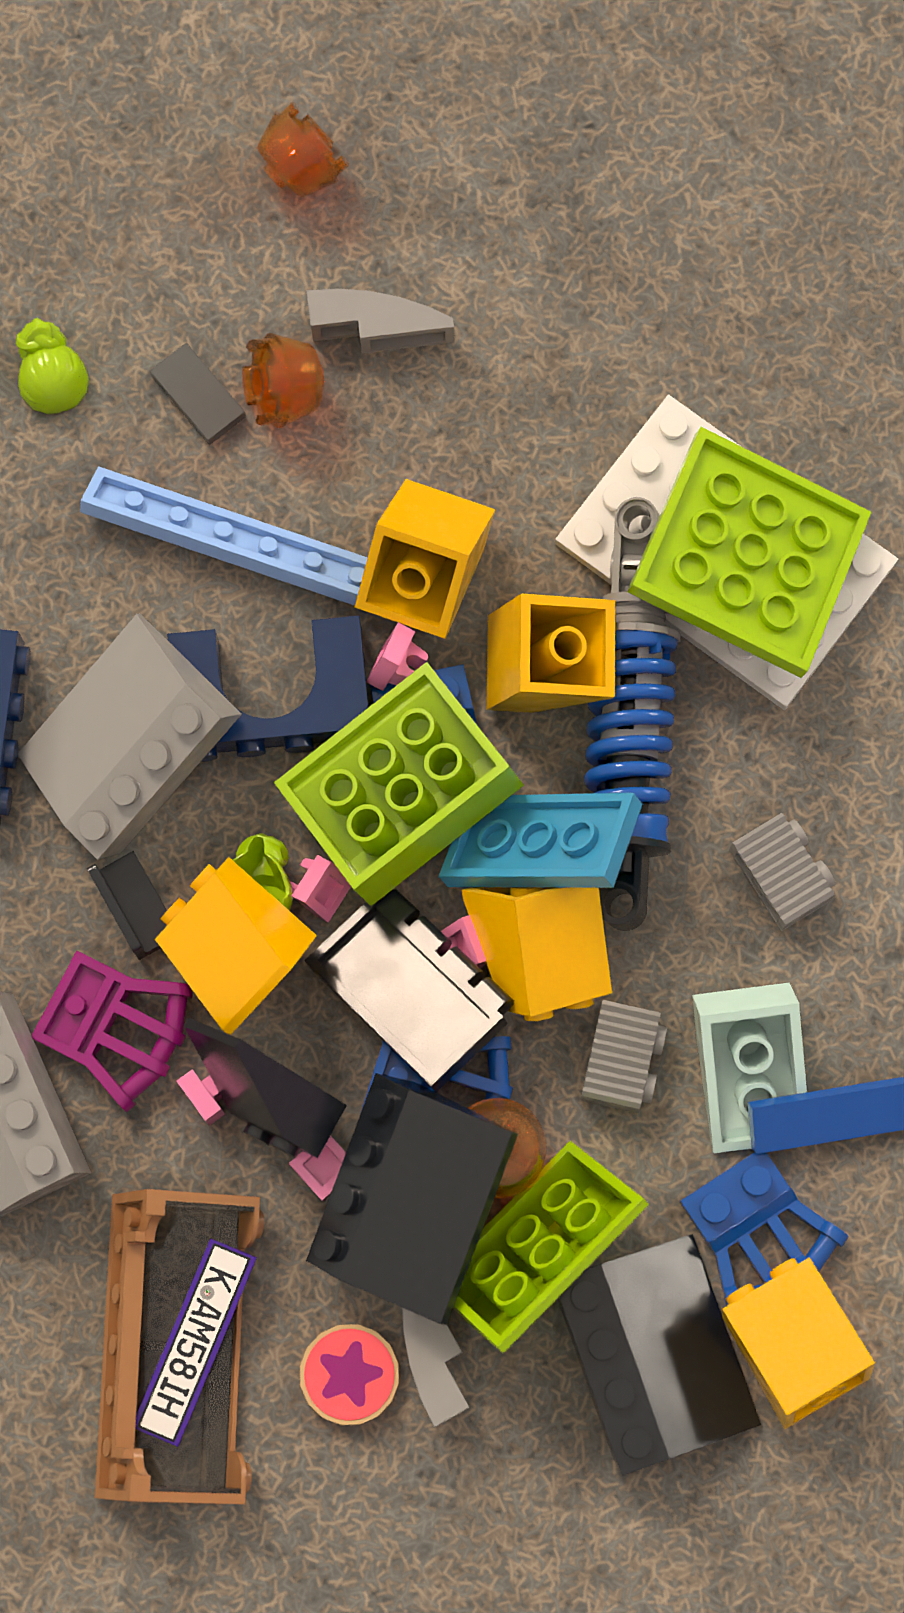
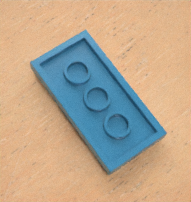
M634 793L511 795L451 843L438 877L447 887L613 888L642 803Z

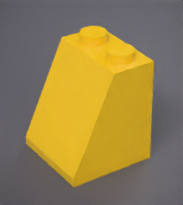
M405 479L376 524L355 608L445 639L484 551L496 509Z
M521 593L488 615L487 710L534 713L615 697V600Z
M228 857L217 870L208 864L190 884V887L197 893L188 903L179 897L166 911L160 920L167 926L155 940L219 1027L225 1033L231 1035L287 975L317 935Z
M470 887L462 889L463 901L476 930L492 980L514 1000L512 1007L508 1010L509 1012L524 1015V1020L541 1021L553 1017V1010L563 1007L566 1009L587 1008L594 1005V998L612 993L599 888Z
M810 1257L799 1264L795 1258L780 1264L769 1273L772 1280L757 1289H754L752 1284L739 1288L726 1298L729 1305L722 1309L724 1322L784 1429L794 1425L871 1379L875 1365L871 1355Z

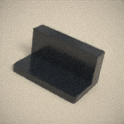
M134 851L100 870L96 864L88 867L87 870L138 960L161 949L155 939L167 926L160 920L167 910Z

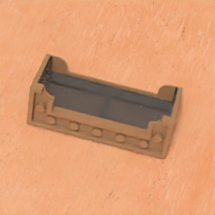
M154 1189L112 1194L95 1498L133 1502L245 1504V1495L251 1487L252 1471L249 1463L245 1462L243 1455L240 1452H235L243 1293L179 1446L177 1447L135 1429L137 1412L210 1238L244 1252L245 1249L250 1248L255 1239L261 1237L264 1228V1215L262 1210L259 1209L260 1197Z

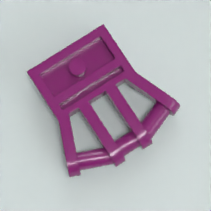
M76 950L31 1036L34 1040L86 1066L125 1112H128L136 1105L134 1100L161 1076L166 1077L170 1066L167 1065L168 1060L176 1045L181 1047L187 1037L183 1034L187 999H191L193 996V990L187 983L130 978ZM129 993L168 996L165 1024L124 1004ZM118 1015L159 1036L150 1055L108 1034ZM101 1046H104L143 1067L125 1083L120 1085L98 1060L96 1055Z

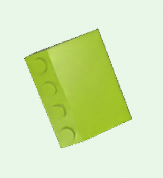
M427 662L274 782L351 887L370 906L524 786Z
M569 1141L483 1228L454 1309L484 1339L504 1353L649 1204L619 1178L573 1142Z

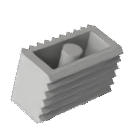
M782 813L734 841L729 849L781 931L829 903L835 895L831 887L836 884L827 866L821 860L814 863L812 857L808 854L805 846L809 844V841L799 823L794 819L788 822Z
M606 1000L602 1001L580 1098L581 1101L633 1113L639 1112L641 1102L651 1104L657 1075L648 1073L652 1054L661 1056L667 1027L658 1025L660 1012Z

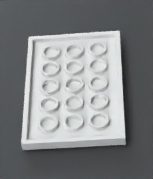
M668 394L556 537L555 544L611 584L610 562L614 547L615 513L619 505L629 498L641 497L649 500L660 515L693 437L700 427L735 444L737 443ZM642 515L633 519L629 526V532L635 534L644 532L651 523V517ZM865 534L862 535L810 668L802 678L670 613L665 614L666 621L664 623L670 628L679 631L682 637L785 711L896 565L898 558Z

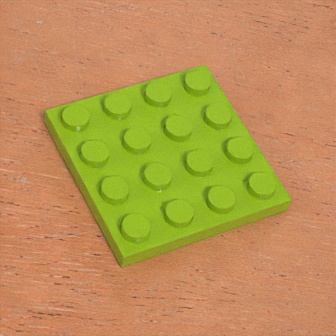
M700 427L693 437L627 592L802 678L810 668L872 512Z

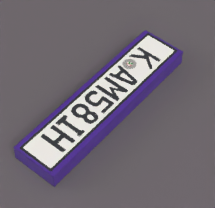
M210 1238L137 1412L135 1429L177 1447L179 1446L257 1257Z

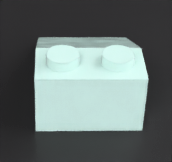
M790 983L692 995L697 1046L713 1153L752 1149L748 1102L807 1092L800 1008Z

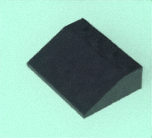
M376 1073L306 1261L340 1281L434 1322L447 1325L518 1133L416 1082Z
M693 1234L585 1269L557 1298L619 1476L666 1461L761 1425Z

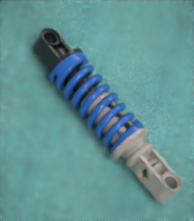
M641 497L625 500L619 505L615 513L614 547L610 562L611 593L603 596V599L615 600V697L588 703V709L596 717H593L587 723V734L596 742L591 743L585 750V759L594 766L584 775V785L593 793H634L642 803L614 887L599 888L602 918L613 928L620 931L636 929L646 918L649 858L671 853V844L668 843L666 832L669 826V818L664 814L648 813V804H666L670 801L671 793L668 789L649 787L650 778H668L672 773L670 764L658 762V753H668L673 749V741L669 737L659 736V728H667L674 723V715L671 712L660 710L661 703L673 701L675 690L673 687L662 685L661 683L662 677H670L676 673V664L670 660V653L677 649V642H680L681 634L679 631L665 626V614L668 612L627 592L660 516L655 506L649 500ZM642 515L651 517V523L644 532L637 534L629 532V526L633 519ZM622 894L631 895L633 900L631 911L624 917H613L610 911L612 901Z

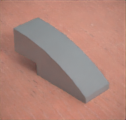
M307 290L313 342L359 336L361 353L454 343L453 318L429 306L399 296L367 290Z
M402 1308L403 1332L409 1365L420 1399L435 1428L470 1408L445 1364L461 1355L462 1351L447 1325L439 1324Z

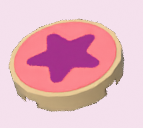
M359 1324L337 1325L320 1333L307 1347L300 1365V1386L308 1404L322 1418L340 1425L363 1424L380 1416L392 1403L399 1385V1363L391 1345L376 1331Z

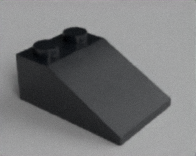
M188 1017L184 1028L229 1112L247 1123L243 1132L268 1146L272 1145L294 1158L299 1150L318 1158L347 1105L240 1038Z

